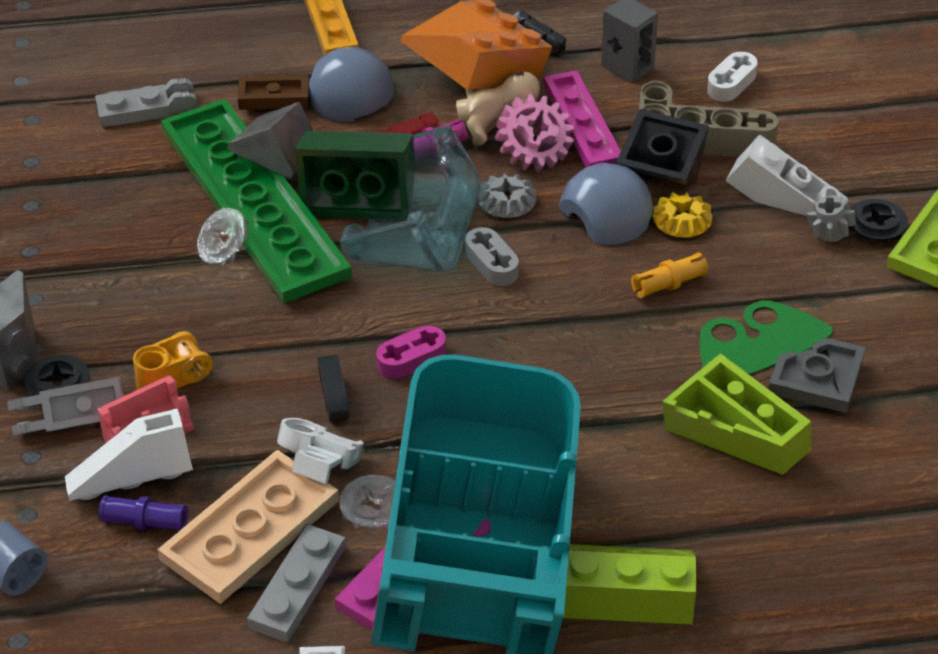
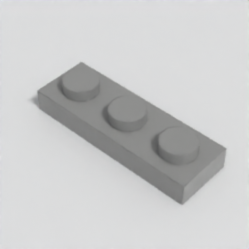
M306 524L247 617L248 629L288 643L346 549L345 537Z

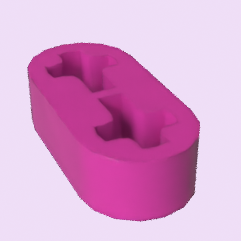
M422 326L382 343L376 351L378 372L383 377L399 379L414 373L416 368L427 359L446 355V336L444 332L435 326Z

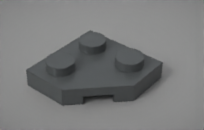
M825 338L814 342L812 349L795 354L792 350L778 356L771 376L769 390L779 397L847 413L863 363L866 347Z

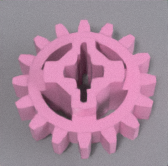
M528 94L525 103L517 97L511 106L506 105L504 107L502 116L499 117L496 123V127L500 130H498L495 140L504 142L500 152L501 154L507 152L512 154L509 161L511 164L520 160L522 161V170L526 171L530 164H534L536 171L541 172L545 163L552 169L558 160H564L568 153L567 149H570L574 140L569 137L574 130V126L565 124L569 114L568 112L562 114L557 112L560 105L558 102L549 106L547 105V96H543L540 102H535L533 95ZM534 125L536 126V129H535V132H536V140H535V141L533 140V138H534V134H533V127H534Z

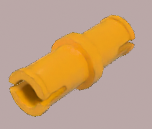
M699 252L675 262L672 260L663 261L659 264L658 268L633 275L631 277L632 289L634 292H637L636 296L639 298H644L647 295L664 289L669 291L678 289L683 282L706 276L708 273L707 261L705 258L697 261L703 257Z

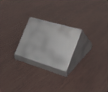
M300 102L259 116L229 143L227 149L292 180L297 175L295 148L306 131L314 130Z

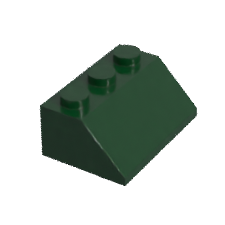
M306 131L295 148L300 199L314 217L410 219L416 170L413 134Z

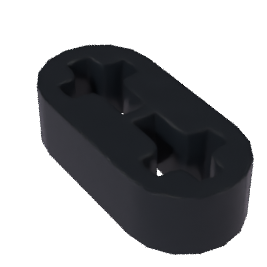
M338 355L317 357L319 379L329 422L349 419L347 393Z

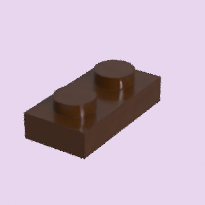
M308 75L239 77V110L281 109L300 102L302 108H309Z

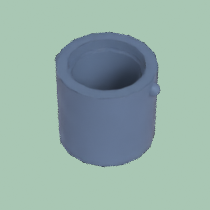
M0 521V589L10 596H17L27 592L41 578L47 565V555L41 547L8 521Z

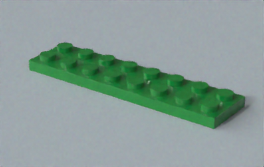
M226 99L161 120L162 132L283 304L352 278L351 265L285 177L227 149L229 143L246 128V125Z

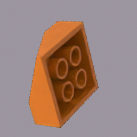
M491 0L460 1L406 32L400 40L467 90L496 88L502 85L515 71L529 72L540 83L552 49L551 45L541 39V35L538 32L526 29L520 25L515 16L503 13L495 7L496 4Z

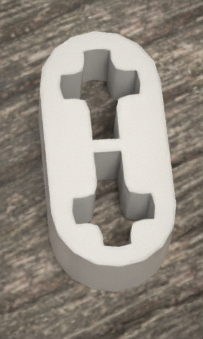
M747 52L730 54L708 76L707 94L709 97L720 102L735 99L756 78V57Z

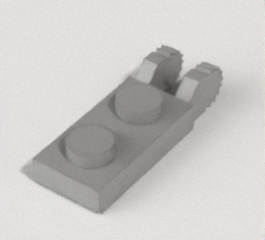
M186 78L171 79L166 85L145 86L139 89L120 92L113 91L107 94L95 95L101 126L104 128L171 117L173 114L195 109L197 100L195 94L193 95L192 93L194 89L193 84Z
M114 377L40 391L39 395L7 401L9 411L26 410L28 407L41 405L44 420L17 423V425L12 426L13 435L32 433L45 429L46 432L100 422L97 408L124 396L121 378Z

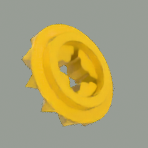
M672 192L669 198L661 197L658 205L654 206V223L661 231L671 236L682 238L694 237L704 233L712 223L711 204L703 203L702 196L692 198L688 192L684 196H678Z

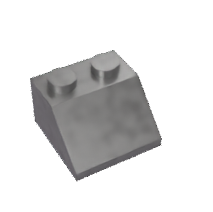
M16 270L0 283V386L8 391L22 379H25L28 370L36 363L35 326L24 274L19 270Z

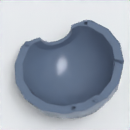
M359 47L338 48L322 56L314 66L309 85V106L323 118L336 122H355V118L370 115L383 106L386 108L394 96L395 83L388 66L373 52Z
M602 162L584 168L567 182L559 202V209L567 217H570L572 213L578 215L586 227L587 236L596 244L617 245L637 239L648 229L653 215V202L646 183L634 171L626 166Z

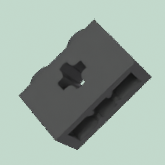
M619 0L615 4L610 5L604 10L602 18L601 66L634 83L655 66L658 12L636 0Z

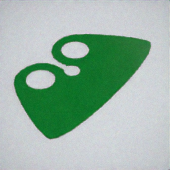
M761 300L747 306L743 314L747 325L759 331L760 335L757 338H749L743 325L730 318H716L704 324L699 339L701 362L704 367L721 353L747 374H752L775 365L778 356L792 350L795 354L812 348L814 342L825 339L832 334L833 328L822 320L793 307L774 301ZM762 307L770 308L776 312L777 319L772 324H761L754 320L753 312ZM727 324L735 329L736 336L730 341H719L712 336L711 330L716 325Z

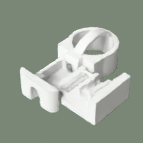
M299 418L283 419L277 438L279 445L296 453L292 472L324 484L328 483L331 469L340 464L341 461V468L348 469L360 461L364 444L361 440L356 442L328 432L326 427Z

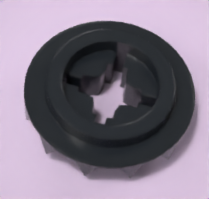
M866 199L857 202L850 208V210H854L856 224L849 226V230L856 232L857 239L868 238L871 244L877 240L887 245L891 239L900 240L903 232L907 230L908 218L901 207L890 201Z
M54 355L36 362L28 370L25 377V385L30 396L39 395L40 391L88 383L90 374L88 367L80 359L69 355ZM56 375H60V379H62V385L54 386Z

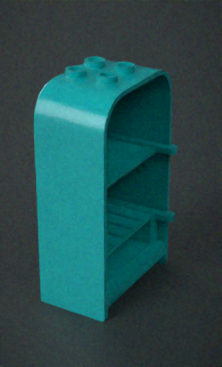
M439 355L427 359L416 368L410 383L371 638L372 645L415 652L418 633L502 645L505 646V654H553L564 616L581 411L579 394L569 380L557 372L540 367L462 355ZM485 518L488 519L491 523L490 532L482 537L473 536Z

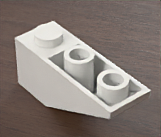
M761 135L737 158L726 179V182L754 202L807 216V212L815 211L814 202L822 197L837 196L843 201L848 199L835 187L826 183L807 167L801 165Z
M178 409L137 418L67 474L65 482L69 501L76 499L90 500L98 497L103 492L119 488L125 490L133 489L140 486L143 482L158 478L173 479L180 476L183 472L193 470Z

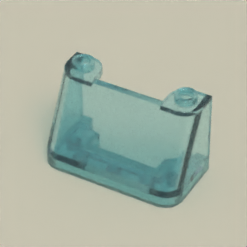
M448 125L413 135L416 170L411 213L408 214L407 220L370 218L366 231L358 223L345 227L340 244L344 253L352 260L431 272H442L455 268L478 196L480 182L475 165L452 127Z

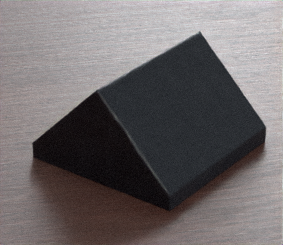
M639 109L616 161V165L626 166L637 173L685 185L698 178L709 125Z

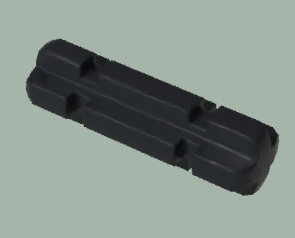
M522 10L513 14L518 19L520 25L526 29L538 32L541 35V39L552 46L551 52L553 54H559L565 50L567 41L565 36L556 31L554 32L552 28Z

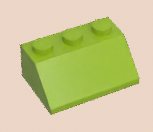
M570 544L563 618L693 625L696 598V556L693 550Z

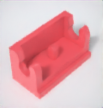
M171 375L97 408L103 439L106 443L137 418L173 409H178L184 434L194 430L187 398L185 395L178 397L176 382Z

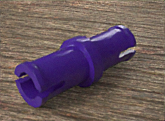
M104 496L99 506V519L101 522L135 525L137 530L147 531L150 527L180 531L187 525L189 517L188 506L184 504L153 502L150 497H140L138 500Z

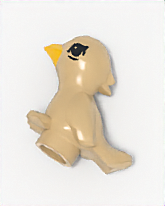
M515 71L502 85L496 88L477 91L465 89L467 98L456 101L457 114L461 122L464 123L465 127H468L473 135L472 141L474 146L483 145L487 141V134L496 127L506 105L511 106L515 98L519 97L525 103L528 94H532L536 102L540 94V84L533 74Z

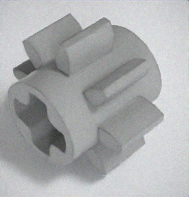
M837 196L822 197L814 202L815 211L807 212L808 225L813 228L814 237H821L828 242L839 241L845 236H849L848 226L856 224L854 210L849 209V201H843Z

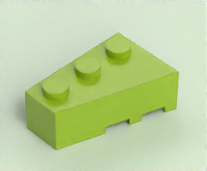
M721 353L662 401L665 430L781 475L786 473L811 451V421Z

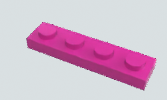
M578 71L545 76L544 89L552 104L556 102L560 104L557 112L559 114L568 112L569 114L565 124L574 126V130L569 137L574 139L573 144L585 167L602 162L616 165L621 150Z

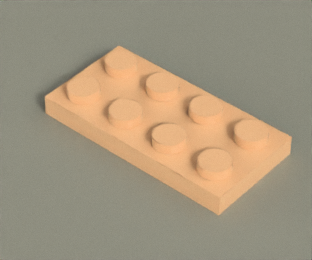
M276 450L158 549L159 560L215 601L222 604L301 534L306 524L312 525L339 501L338 489L328 483L324 484L292 472L294 460Z

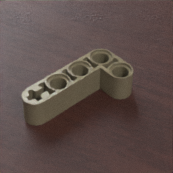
M651 81L644 84L641 88L639 109L709 125L703 155L739 157L759 135L776 145L779 120L775 114L769 111L672 104V88L668 84L660 81Z

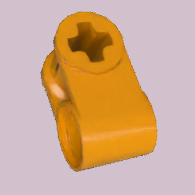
M187 331L178 332L167 339L138 349L133 357L137 390L168 375H171L175 380L178 389L190 383L199 382L213 368L211 356L197 347L196 338Z

